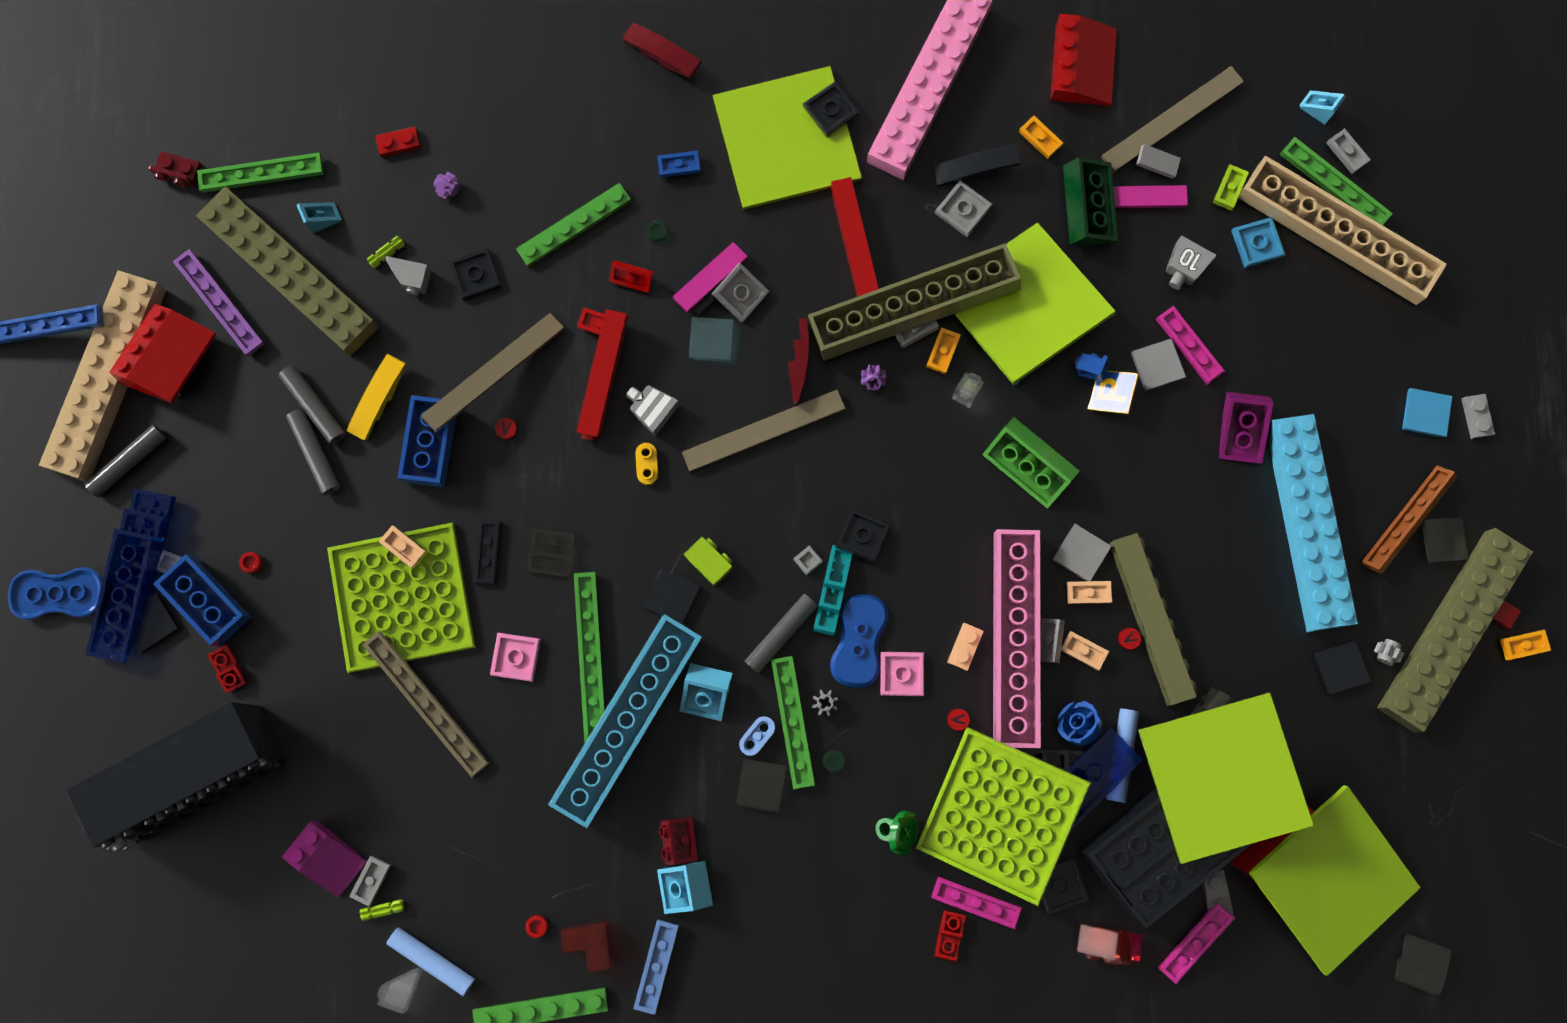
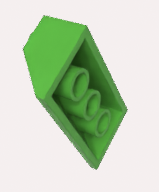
M1015 417L1003 428L982 454L1047 509L1079 472L1076 467Z

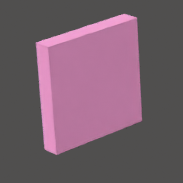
M497 633L490 675L534 682L541 639Z
M881 652L880 696H924V653Z

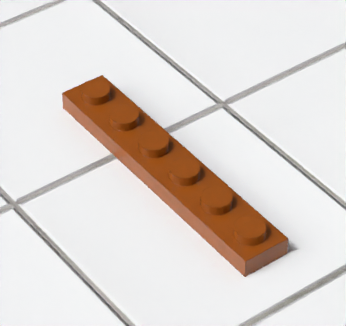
M1440 466L1434 468L1363 559L1362 564L1364 567L1383 574L1455 481L1457 475L1454 471Z

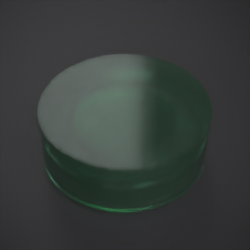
M655 220L647 225L646 234L652 242H661L667 236V229L663 222Z
M830 750L823 757V765L829 771L836 772L844 766V756L838 750Z

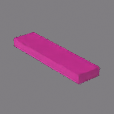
M1187 185L1113 186L1115 209L1184 208L1188 205Z
M734 242L731 243L673 296V299L688 313L715 289L738 263L742 264L747 260L748 256Z
M1174 306L1156 318L1159 325L1206 384H1209L1225 372Z
M941 877L937 878L931 898L1012 929L1016 928L1022 910L1021 907Z
M1216 902L1159 965V970L1177 984L1231 924L1235 917L1221 904Z

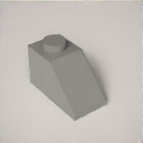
M386 257V262L407 293L412 295L426 294L431 270L426 264Z

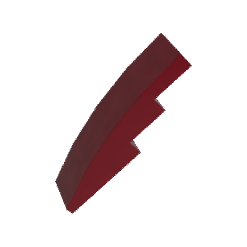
M634 22L622 37L626 44L640 49L643 55L657 60L661 66L690 79L702 64L701 60L686 50Z
M807 318L799 319L801 339L793 340L795 361H788L794 407L799 405L808 367L809 334Z

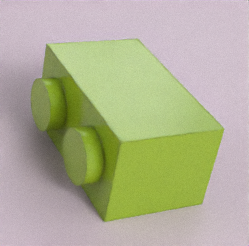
M701 537L684 553V556L715 587L733 569L730 565L732 560L725 553L720 555L715 550L717 545L710 538L705 540Z

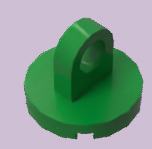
M903 810L895 818H882L876 824L877 836L889 842L890 849L894 854L905 856L912 850L909 849L911 844L914 845L916 843L918 821L914 818L915 814ZM885 823L890 826L889 835L884 831Z

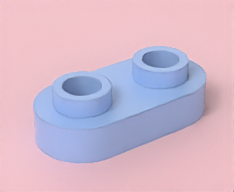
M768 717L758 718L741 738L739 743L740 750L748 756L757 754L775 731L774 722ZM761 724L768 725L766 732L760 730ZM750 740L755 743L752 749H748L746 743Z

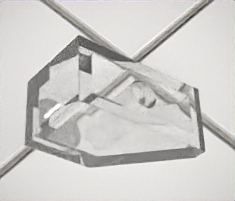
M965 372L955 389L952 399L970 408L984 384L981 381V377L974 373L968 374Z
M417 967L386 982L385 985L382 984L377 994L379 998L377 1005L401 1014L406 1012L423 969Z

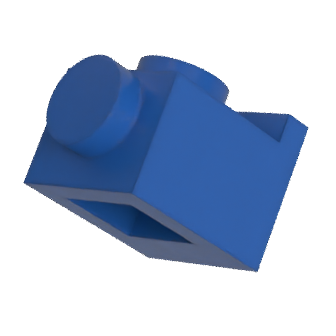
M1082 353V355H1078L1075 362L1079 376L1103 382L1110 365L1108 356L1104 355L1101 359L1099 355L1089 353V355Z

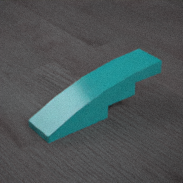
M832 545L813 629L814 632L832 636L835 634L852 554L835 548V545Z

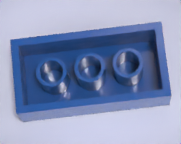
M411 395L397 477L403 483L445 488L456 417L438 432H435L421 416L441 400L439 398Z
M185 554L154 583L157 589L210 646L220 648L252 618L199 560L191 555Z

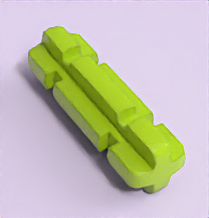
M399 236L394 237L391 243L388 242L377 250L375 255L372 254L367 258L368 263L373 268L381 264L380 261L384 262L387 256L390 257L396 253V249L400 250L404 247L405 244Z
M400 899L392 903L388 902L372 906L371 908H363L360 910L361 920L365 921L372 919V917L378 918L393 914V912L404 911L403 900Z

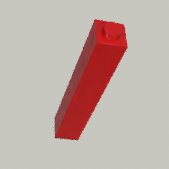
M848 177L831 181L830 189L858 297L878 290L877 279L852 178Z
M605 310L577 427V433L582 435V439L594 441V437L599 439L601 437L629 319L626 313Z

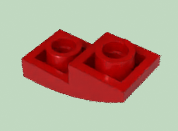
M229 644L207 655L217 672L216 677L226 694L246 683L243 672Z
M943 911L934 957L953 962L957 961L966 915Z

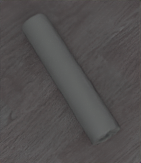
M294 365L284 368L279 373V378L327 442L333 445L341 441L346 433Z
M297 409L286 415V418L322 495L336 492L340 489V485L305 411Z
M151 425L84 484L85 487L94 496L99 498L167 439L166 435L156 425Z
M803 594L744 662L759 674L815 611L818 605L806 594Z

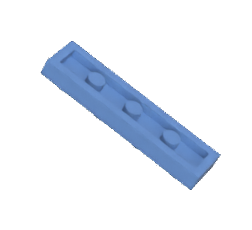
M657 920L633 1009L656 1014L679 925Z

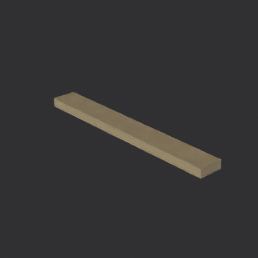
M1232 66L1104 153L1101 159L1104 162H1110L1112 173H1115L1139 156L1142 145L1154 146L1238 88L1244 81Z
M549 313L421 415L422 418L435 432H438L560 334L564 327Z
M835 390L685 450L682 454L689 471L692 472L845 410V406L838 390Z
M378 631L363 644L368 653L471 778L490 764L381 631Z

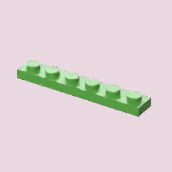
M1296 137L1280 153L1283 158L1329 194L1379 224L1383 225L1393 214Z
M318 152L197 170L199 190L204 193L222 190L224 187L231 189L324 175L322 155Z
M618 183L522 244L516 250L529 268L629 204L631 199L621 184Z
M793 657L772 659L793 789L815 786Z
M606 987L475 1008L472 1011L474 1023H538L606 1012L609 1008Z

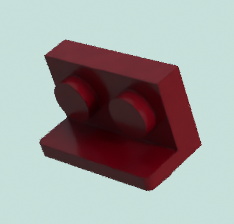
M161 151L156 165H150L148 170L154 174V178L166 182L171 180L174 184L181 187H186V185L194 187L198 178L197 170H201L202 164L199 161Z
M693 817L661 821L659 834L663 840L662 858L665 864L676 865L698 861Z

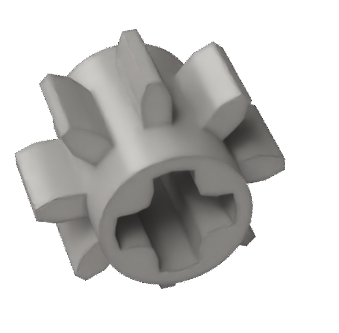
M1386 639L1385 642H1378L1374 652L1378 653L1377 660L1390 666L1394 662H1401L1404 656L1400 649L1401 645L1390 639Z
M820 690L821 696L819 698L813 696L817 704L813 705L812 708L818 707L819 716L822 714V711L830 716L829 710L831 708L837 710L833 702L837 701L838 698H831V690L828 694H823V691ZM825 697L829 698L828 703L831 706H826L825 709H822L819 700H824Z

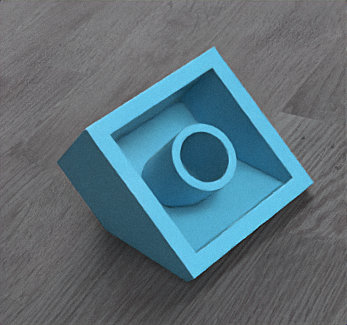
M690 663L684 682L680 712L722 721L732 673Z
M705 861L657 870L665 914L694 911L713 906Z

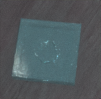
M692 317L689 359L731 362L734 321L732 319Z

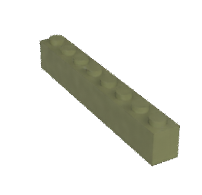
M1135 533L1112 541L1109 545H1111L1113 557L1166 705L1170 706L1196 698V684L1193 680H1190L1188 674L1190 671L1186 659L1182 658L1180 652L1182 651V646L1179 639H1176L1174 636V623L1171 618L1168 619L1165 611L1167 610V604L1164 598L1160 597L1158 591L1160 590V585L1157 578H1154L1151 570L1153 566L1150 558H1146L1144 553L1145 543L1142 537Z

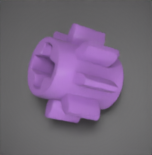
M448 171L446 175L439 174L433 185L436 188L435 192L444 199L448 195L454 197L460 187V184L457 183L458 179Z
M869 364L866 370H861V385L866 384L867 390H879L881 385H886V370L881 371L880 365Z

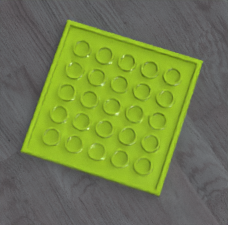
M830 66L713 95L743 210L831 188V181L848 177L852 178V182L862 180L847 124L826 138L803 107L804 102L835 82Z
M1038 223L1006 244L1021 277V290L955 313V316L1013 385L1115 315V310Z
M453 522L403 532V534L427 552L414 569L379 543L382 537L327 548L347 673L380 667L363 646L378 631L385 635L406 662L476 648L455 524Z
M1270 693L1138 730L1181 864L1314 826Z
M967 727L916 849L1039 906L1091 782Z
M1345 785L1311 815L1314 826L1292 832L1248 872L1320 971L1326 976L1420 889L1418 883L1350 788Z

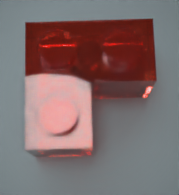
M608 921L564 927L560 930L563 953L585 950L588 972L608 970L613 967Z
M1081 924L1077 952L1086 953L1085 958L1099 960V957L1105 958L1104 962L1130 965L1131 961L1140 962L1143 935L1124 930H1112Z

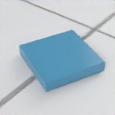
M1272 217L1235 227L1231 230L1244 268L1283 258L1286 255Z
M1413 388L1408 389L1402 430L1442 438L1447 437L1452 396Z

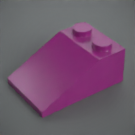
M1226 392L1219 459L1262 464L1274 404L1269 396Z
M310 821L282 856L297 871L337 897L342 895L367 863V860L319 821Z

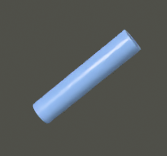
M1120 709L1106 800L1126 803L1140 713L1138 711Z
M399 927L392 933L386 943L462 996L468 992L475 981V978Z

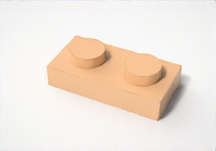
M393 525L379 540V543L412 569L427 553Z
M1111 581L1067 582V603H1112Z
M963 623L947 663L968 671L984 631Z
M1072 631L1068 632L1061 647V652L1097 671L1100 670L1109 652Z

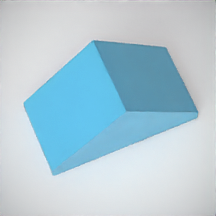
M1310 90L1299 106L1303 111L1326 124L1345 99V95Z
M334 202L297 204L304 224L312 233L337 224L342 220Z

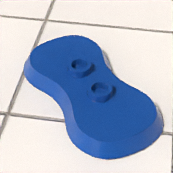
M87 567L75 568L58 575L46 574L37 570H26L20 572L12 579L8 590V604L11 612L16 617L24 620L36 619L53 612H61L75 617H85L91 615L99 608L103 596V584L100 575L95 570Z
M853 594L848 596L841 604L839 611L841 639L831 658L830 669L833 678L844 686L852 688L869 687L879 676L878 642L887 626L889 613L886 604L876 596Z

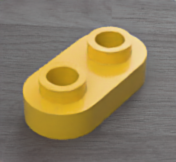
M642 443L637 447L635 453L637 477L643 485L649 486L653 485L659 476L657 451L652 444ZM644 450H649L650 454L648 456H643L642 452ZM647 470L651 471L649 477L644 476V472Z

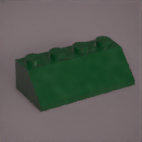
M1078 157L1064 165L1070 245L1089 247L1118 242L1111 163Z

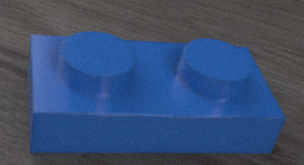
M698 150L657 156L660 178L701 173Z

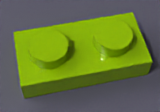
M1230 164L1213 203L1232 211L1249 172Z

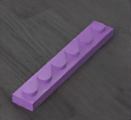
M190 249L172 261L245 355L249 357L265 345Z

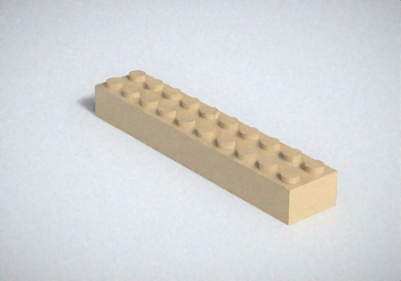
M1264 156L1238 197L1415 305L1427 298L1447 265L1445 262L1267 156Z
M117 271L103 305L104 326L96 327L92 332L39 466L86 482L92 477L127 390V387L120 384L109 371L153 305H161L166 289L157 282Z

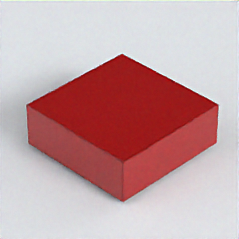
M1503 601L1492 620L1505 629H1510L1521 611Z

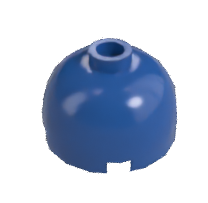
M1082 701L1083 703H1069L1058 715V732L1066 741L1075 746L1092 744L1098 739L1102 731L1103 723L1100 714L1093 705L1086 701Z

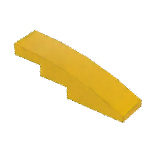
M389 354L385 356L364 392L347 428V432L364 441L368 440L375 422L381 418L387 401H391L406 366L405 362Z

